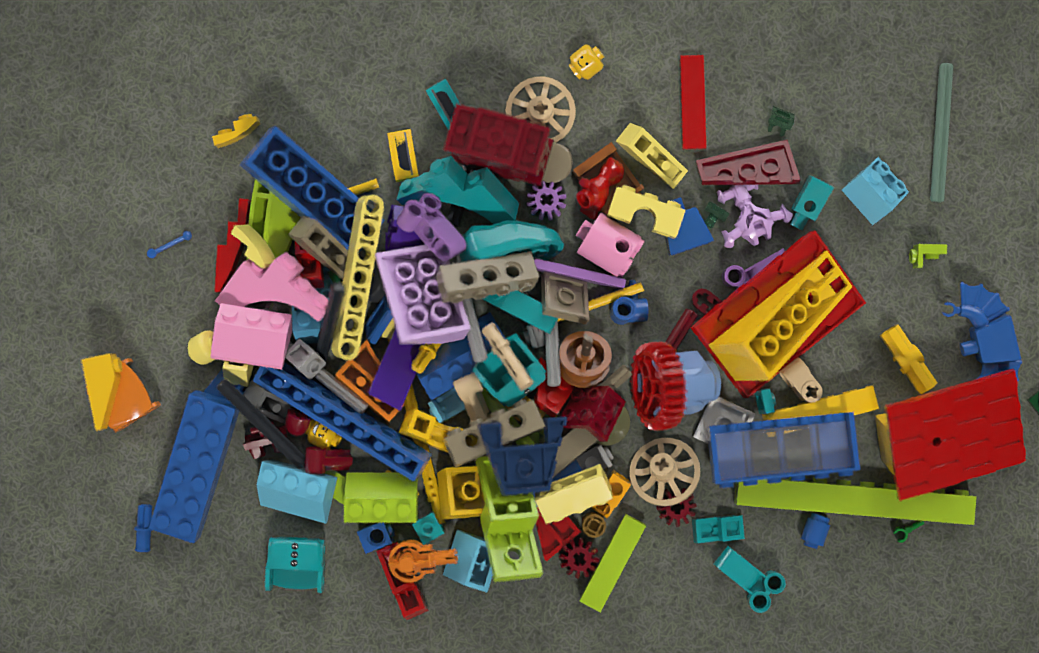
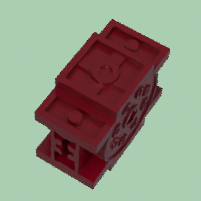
M456 104L443 150L444 152L451 153V156L459 165L474 168L476 171L487 167L494 176L541 186L554 139L549 138L550 128L529 123L526 119L480 107L476 109Z

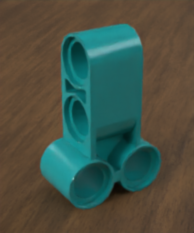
M729 546L725 548L713 563L749 593L747 596L748 605L758 613L766 612L769 609L771 600L768 595L770 593H781L786 585L785 578L779 572L770 570L763 574ZM777 576L779 584L774 588L768 587L769 578ZM756 595H763L765 598L761 606L753 605V599Z

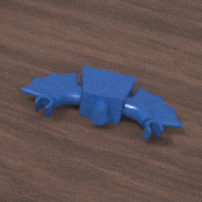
M961 282V305L956 307L952 302H945L944 305H951L953 311L951 313H942L947 317L958 314V316L968 318L972 323L973 327L969 329L971 340L962 342L959 345L963 356L975 354L977 361L982 363L981 374L976 379L1014 369L1017 381H1019L1018 369L1022 364V360H1020L1021 355L1012 317L1005 314L1010 308L1001 302L999 293L987 291L983 284L969 286Z

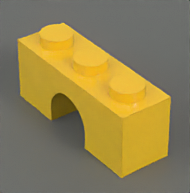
M413 409L406 411L399 433L448 453L444 439L448 437V432L460 427L441 424L436 421L435 417ZM472 435L466 436L465 443L469 447H475L476 437Z

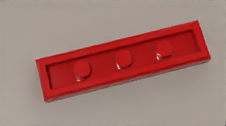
M680 55L682 150L706 149L704 55Z

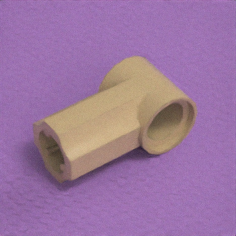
M473 372L454 381L455 390L460 400L463 401L470 419L486 418L489 410L482 395L483 388L476 374Z

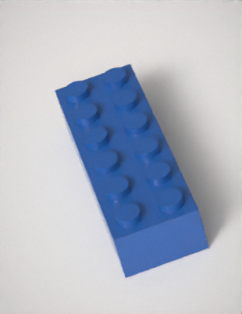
M276 126L269 128L239 165L301 218L305 216L317 220L348 250L356 203L359 198ZM366 205L367 211L372 212L373 210ZM365 223L362 227V233L364 236H367L370 228Z
M199 390L189 394L149 529L190 543H195L201 537L239 415V411L228 400Z

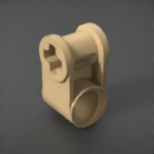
M796 358L779 371L782 379L800 400L816 402L821 398L822 388L800 358ZM807 387L813 388L811 391L813 396H806L808 392Z

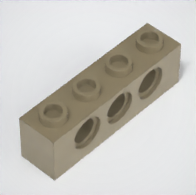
M531 252L444 265L439 267L436 275L443 303H459L469 298L478 300L493 294L503 296L517 290L526 292L533 289L539 279ZM507 273L512 274L515 278L509 277ZM484 277H488V278H490L492 281H491V282H490V281H487V280L484 279ZM461 281H466L469 285H464Z
M526 399L513 404V409L505 412L504 409H500L492 413V418L486 421L480 418L469 423L470 427L463 431L460 428H456L448 432V437L444 439V444L455 468L487 454L477 428L478 423L501 422L502 447L542 430L545 425L534 401L527 402ZM513 416L518 417L521 421V426L518 428L512 427L509 423V418ZM469 435L476 437L478 441L477 446L469 447L465 443V437Z

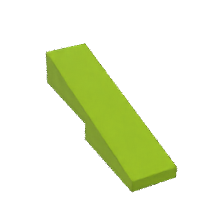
M625 513L607 545L596 570L580 596V602L598 612L602 611L646 524Z

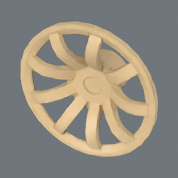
M529 78L517 85L507 100V115L512 116L511 108L513 103L527 109V112L515 117L529 118L531 120L530 123L545 127V123L549 122L560 133L551 138L554 139L555 143L563 139L573 126L576 109L572 95L563 84L552 78ZM544 82L541 96L535 95L530 84ZM550 84L562 91L552 99L547 98ZM525 87L531 100L530 102H525L515 98V96ZM566 96L570 110L554 108V104ZM554 115L570 116L565 128H562L555 121Z
M674 438L654 439L643 445L634 455L630 465V480L634 490L642 499L653 505L671 506L684 501L694 492L700 480L701 470L697 455L686 443ZM663 443L674 444L677 447L669 455L665 453ZM658 445L659 453L651 457L645 452L650 447ZM683 449L692 458L683 462L675 461ZM640 456L650 463L648 468L636 469ZM694 465V478L682 474L678 469ZM651 474L649 480L642 487H639L635 475L644 476ZM675 477L691 484L683 494H681L674 481ZM657 481L658 493L655 499L648 496L645 492ZM668 482L676 498L663 500L665 483Z

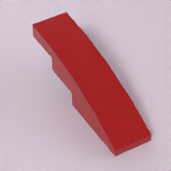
M239 198L238 222H228L227 245H217L215 292L221 293L232 278L242 254L244 243L233 236L231 232L235 225H246L249 223L251 200Z

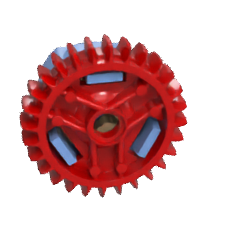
M666 342L645 343L636 350V355L633 356L634 362L631 363L632 376L629 382L632 385V389L630 391L633 394L632 400L635 402L634 408L637 409V416L640 417V421L644 423V426L650 430L672 429L681 422V418L684 415L694 414L702 410L710 401H715L719 397L721 391L719 370L713 361H705L698 351L676 353L671 344Z

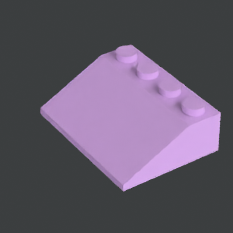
M427 245L375 254L401 344H442L465 338L471 328L463 302L443 303L436 280L439 267L451 265L450 260H440Z

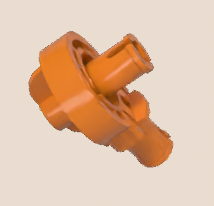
M405 540L400 542L391 551L389 568L397 579L403 582H415L420 580L425 574L435 573L436 565L458 564V556H455L458 553L457 549L436 551L434 549L431 550L433 548L432 544L423 545L416 540ZM408 546L401 550L397 556L395 555L399 548Z

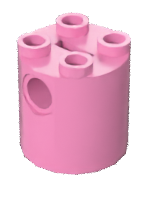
M600 213L594 224L585 220L576 234L578 238L583 240L577 251L579 255L612 275L621 278L633 262L630 257L634 259L645 242L641 239V236L603 213Z

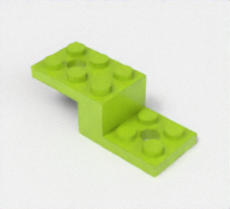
M488 456L478 457L476 466L485 500L480 521L494 582L541 577L543 571L533 534V527L539 516L533 493L502 495ZM508 552H516L520 559H511L508 556Z

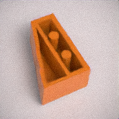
M366 340L360 346L358 355L354 359L348 360L335 374V378L364 400L374 413L389 424L400 411L368 394L381 362L372 350L368 340Z

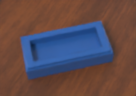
M386 294L364 325L367 340L372 344L377 343L393 318Z

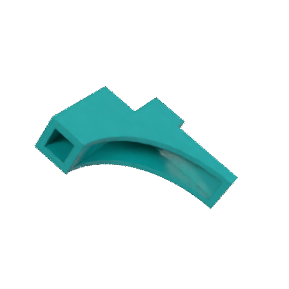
M452 156L434 161L430 167V172H425L420 176L403 181L396 199L401 205H405L410 200L419 202L422 195L432 193L441 202L472 210L493 224L506 220L515 221L519 202L487 167L467 174Z

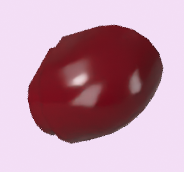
M290 407L285 419L287 431L294 436L304 434L309 428L311 417L297 408Z

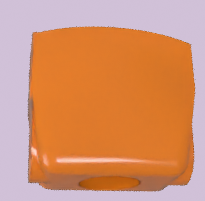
M131 358L121 361V378L108 427L113 429L115 433L161 406L159 401L151 403L149 394L142 381L129 367L133 363Z

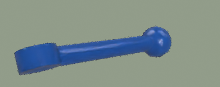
M185 231L183 236L155 250L149 249L147 256L155 258L157 253L183 240H190L192 238L191 232Z

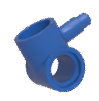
M635 280L629 281V286L636 284ZM638 293L629 296V298H618L610 308L612 321L619 325H624L628 322H647V299L638 298ZM617 307H626L628 315H620Z

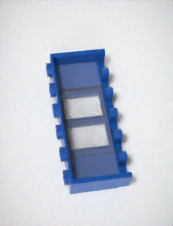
M854 412L707 426L712 483L719 484V488L734 487V482L742 481L743 486L757 485V480L767 479V483L782 482V477H791V481L806 480L805 475L815 474V479L829 478V473L838 472L839 476L853 475V470H860Z

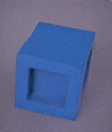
M373 523L357 531L365 554L391 544L394 541L393 536H396L391 523ZM374 529H379L383 532L384 539L382 541H375L372 538L371 533Z

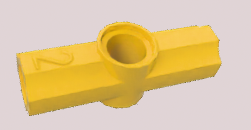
M898 324L880 335L894 356L893 361L898 362L901 367L900 371L907 375L919 394L929 391L937 384V381L924 363L925 359L922 353L914 344L910 343Z

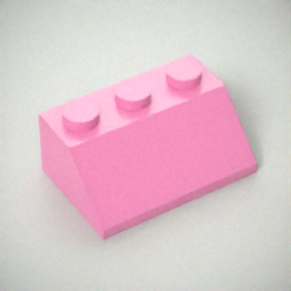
M221 303L215 321L211 358L282 370L292 334V315Z

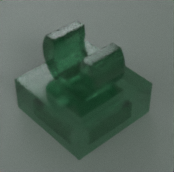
M773 106L768 120V132L771 133L774 126H779L781 128L779 136L783 137L786 129L791 130L795 114Z
M711 201L703 209V211L709 214L704 222L710 229L713 228L717 220L722 223L725 222L730 214Z

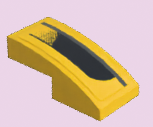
M411 129L387 133L396 183L419 176Z

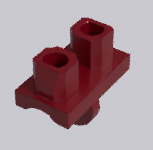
M285 425L276 427L287 437L288 432ZM251 427V434L245 435L243 446L245 451L249 450L253 459L261 458L266 455L264 446L272 443L256 427ZM272 444L274 452L280 453V451Z

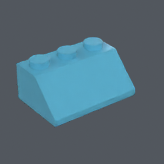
M273 459L262 461L257 480V490L261 506L327 523L337 477L328 474L304 472L305 468L298 469L295 465Z

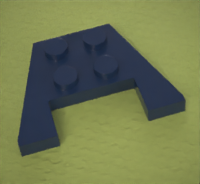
M567 417L543 418L545 425L544 443L502 447L501 422L477 424L502 495L550 491L557 464L555 459L558 447L562 443L563 438L561 435L563 427L566 426Z

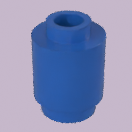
M812 512L810 518H807L801 535V539L805 540L804 545L817 549L818 546H824L830 528V518Z

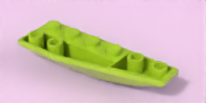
M255 179L248 224L266 241L276 259L284 253H288L293 238L288 234L301 217Z

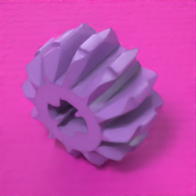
M544 181L541 185L542 189H539L537 185H533L532 188L537 194L528 193L527 197L535 199L534 201L527 202L528 207L536 206L531 211V214L535 215L540 211L539 220H543L544 213H547L549 221L553 219L551 212H554L559 217L561 212L556 207L562 209L566 207V204L558 202L566 199L565 194L558 195L562 190L561 186L553 190L554 183L551 182L549 188H546ZM543 195L545 197L551 196L553 198L551 199L552 205L545 204L543 206L541 204L543 200L541 197Z

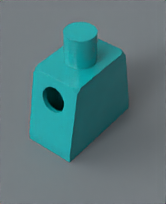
M808 175L791 208L796 211V214L790 225L803 231L809 218L815 221L834 187ZM807 201H813L814 203L809 212L806 211L804 204Z

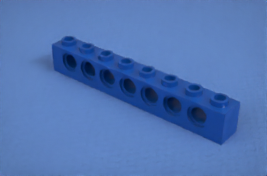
M285 362L282 370L260 366L253 379V382L412 481H415L422 474L432 456L430 452L365 412L363 414L358 413L332 391L312 379L309 380L303 373Z

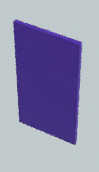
M395 327L368 394L401 411L416 371L411 369V364L420 352L419 347L424 344H401Z

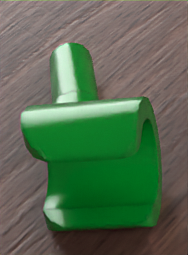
M919 520L905 528L896 527L893 530V534H896L898 531L904 532V536L898 539L897 542H905L908 534L924 525V521Z

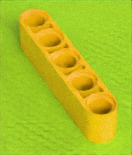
M870 385L865 386L863 389L842 392L843 394L823 397L816 402H804L794 407L777 409L775 412L761 415L763 421L854 412V415L879 409L874 387ZM787 430V431H784V434H785V433H789V432H793V431H797V430ZM775 432L766 433L767 437L776 436Z

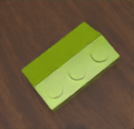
M347 472L344 493V523H416L418 521V478L412 481L399 472Z

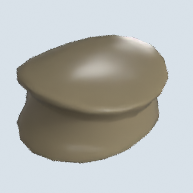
M554 142L543 178L544 182H560L571 172L573 165L572 155L565 146Z

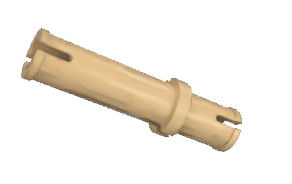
M495 323L487 325L481 332L492 346V352L501 359L521 391L527 389L534 381L527 374L509 347V341L503 338Z

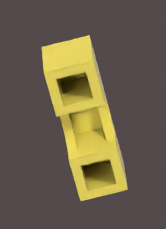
M622 185V188H616L607 214L608 217L629 224L634 212L645 209L651 212L654 217L652 232L672 239L677 237L685 210L681 209V204L673 201H667V204L658 201V196L650 193H645L644 196L635 193L636 189L626 185Z

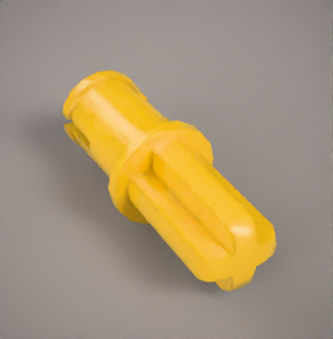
M441 344L421 345L419 347L420 352L411 364V369L417 373H422L431 359H435L436 352Z

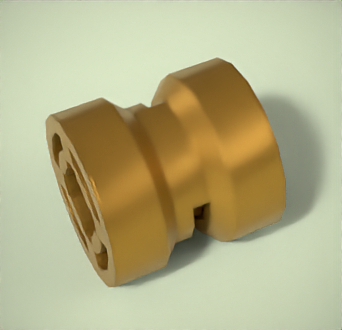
M590 512L583 517L582 528L586 535L596 538L605 532L606 522L599 513Z

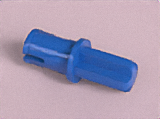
M149 504L138 506L137 526L134 527V530L137 531L135 548L137 552L151 551V531L153 530L149 529L152 519V505Z

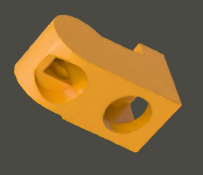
M615 470L612 471L608 478L612 488L613 499L603 505L591 507V509L605 518L610 516L631 486V481Z

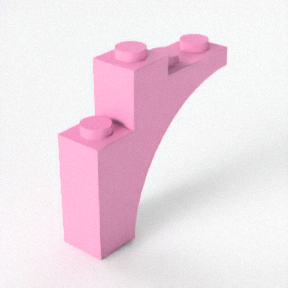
M287 252L276 258L269 268H261L252 260H246L241 264L215 300L219 305L222 303L246 307V305L259 301H279L305 311L317 321L324 318L328 299L316 291L309 281L299 275L304 268Z

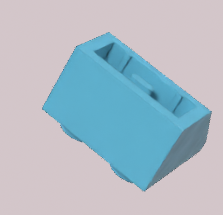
M879 157L842 189L844 194L872 225L891 212L909 193L905 184L897 179L890 171L889 166Z
M457 529L451 549H457L458 553L455 556H458V564H446L443 575L465 586L488 592L493 574L485 538Z

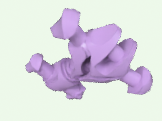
M732 185L727 191H717L718 202L725 204V201L733 198L735 206H738L741 210V215L737 223L734 224L736 228L729 233L726 230L721 231L724 237V247L732 248L734 241L740 236L748 240L753 246L759 244L758 237L762 235L766 240L771 239V227L774 221L782 219L784 223H788L792 219L793 213L788 211L783 204L780 210L774 212L753 205L751 202L752 196L748 191L752 189L758 190V185Z

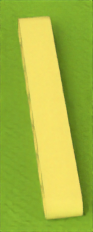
M376 195L360 197L356 203L343 277L345 295L332 340L333 354L345 360L354 359L358 355L384 209L382 199ZM368 200H371L374 204L372 212H368L366 209ZM365 223L370 228L367 236H364L362 233V227ZM361 247H363L366 252V255L362 260H360L358 257V250ZM356 271H359L362 278L356 284L353 276ZM352 295L357 297V304L354 307H351L349 303ZM351 318L353 328L347 331L345 323ZM347 342L349 344V351L343 355L341 347Z

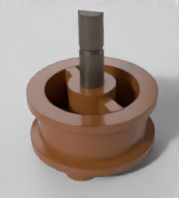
M578 331L567 336L561 343L559 350L560 375L567 383L579 388H590L600 384L608 374L612 358L611 348L607 341L600 335L589 331Z

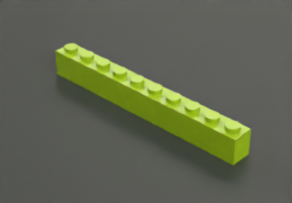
M789 477V479H782V482L767 483V479L757 480V485L743 486V481L736 482L734 504L742 506L974 525L976 496L969 495V490L954 489V493H945V488L933 490L931 493L899 501L897 499L896 485L891 483H884L883 487H874V482L860 481V485H851V480L837 479L836 483H827V478L815 479L813 477V481H791V477Z

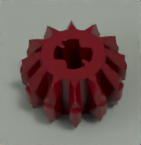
M683 487L680 491L681 494H683L687 489ZM667 489L664 490L667 498H663V500L676 498L674 492L670 494ZM693 494L679 503L682 504V507L678 508L676 513L674 509L670 508L671 506L657 505V510H665L660 513V519L668 516L666 520L667 525H670L673 519H675L676 527H680V519L688 524L689 520L686 515L695 516V513L690 511L689 508L697 507V504L694 502L688 503L694 498Z
M579 537L578 545H575L574 540L571 539V548L567 545L562 547L567 554H559L560 559H566L560 566L561 568L570 566L566 571L567 575L572 574L575 570V578L580 577V571H583L584 576L588 577L587 568L592 571L596 570V567L591 562H599L598 557L592 556L598 550L597 548L589 550L592 545L590 540L583 546L582 537ZM584 553L583 558L585 561L583 563L579 561V564L575 563L574 554Z

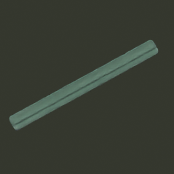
M942 63L939 66L930 194L932 202H943L945 197L953 64Z

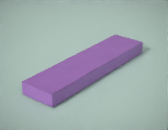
M537 258L534 259L537 271H545L617 289L625 288V278Z

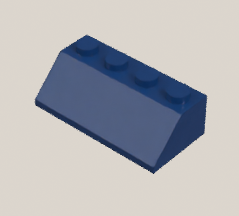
M490 312L478 319L480 332L487 325L495 323L503 338L506 339ZM481 332L483 343L487 353L492 348V346L490 345L489 341L484 336V334ZM467 335L462 340L442 343L436 352L435 359H431L422 373L416 372L431 400L454 388V381L473 373L472 369L476 362H474Z

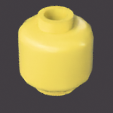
M203 331L188 342V354L196 363L206 365L215 360L211 358L214 332Z

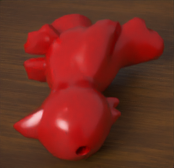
M610 157L602 165L597 177L590 180L583 177L579 181L582 188L576 194V199L581 206L580 212L593 220L598 218V212L601 211L607 201L609 188L617 185L623 179L625 171L622 163Z

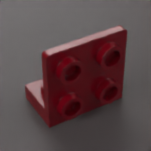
M610 386L576 387L565 410L561 414V417H567L566 426L563 428L587 429L600 442H607L626 401Z

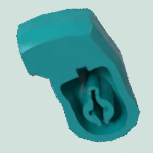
M506 220L490 226H472L463 236L466 242V249L459 255L461 263L527 252L532 253L533 259L537 258L548 261L563 250L564 243L559 233L548 227Z

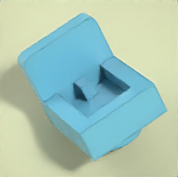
M455 388L436 400L428 402L430 415L435 417L439 423L446 422L465 410L464 403L460 400Z

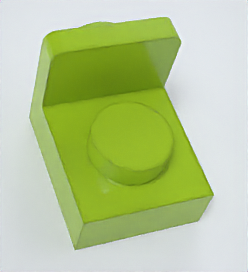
M947 244L913 245V249H910L909 262L913 263V268L915 269L923 268V255H925V259H939V255L947 254Z

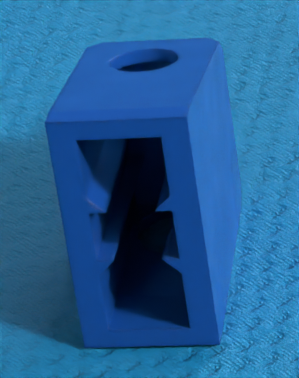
M681 197L671 200L681 204V209L685 210ZM696 207L685 210L677 237L675 239L666 237L669 256L714 241Z

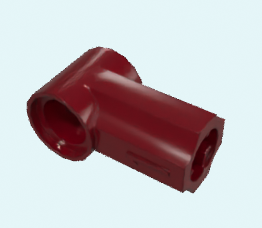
M306 447L304 472L325 474L326 471L349 470L353 457L349 449Z

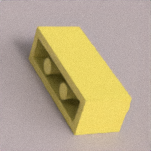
M601 464L552 482L550 491L535 492V502L546 524L558 522L566 516L582 513L587 508L603 505L613 499L611 485Z

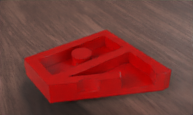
M540 357L538 361L547 371L546 361ZM546 372V379L535 388L534 403L537 408L547 415L555 417L575 386L567 383L562 377L559 386H548Z
M537 507L539 516L535 524L543 556L547 562L581 531L568 516L558 522L546 524Z

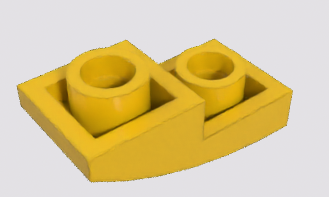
M252 114L239 116V120L233 121L235 131L224 129L218 131V135L212 136L214 146L221 148L241 140L260 125L259 118L252 116Z

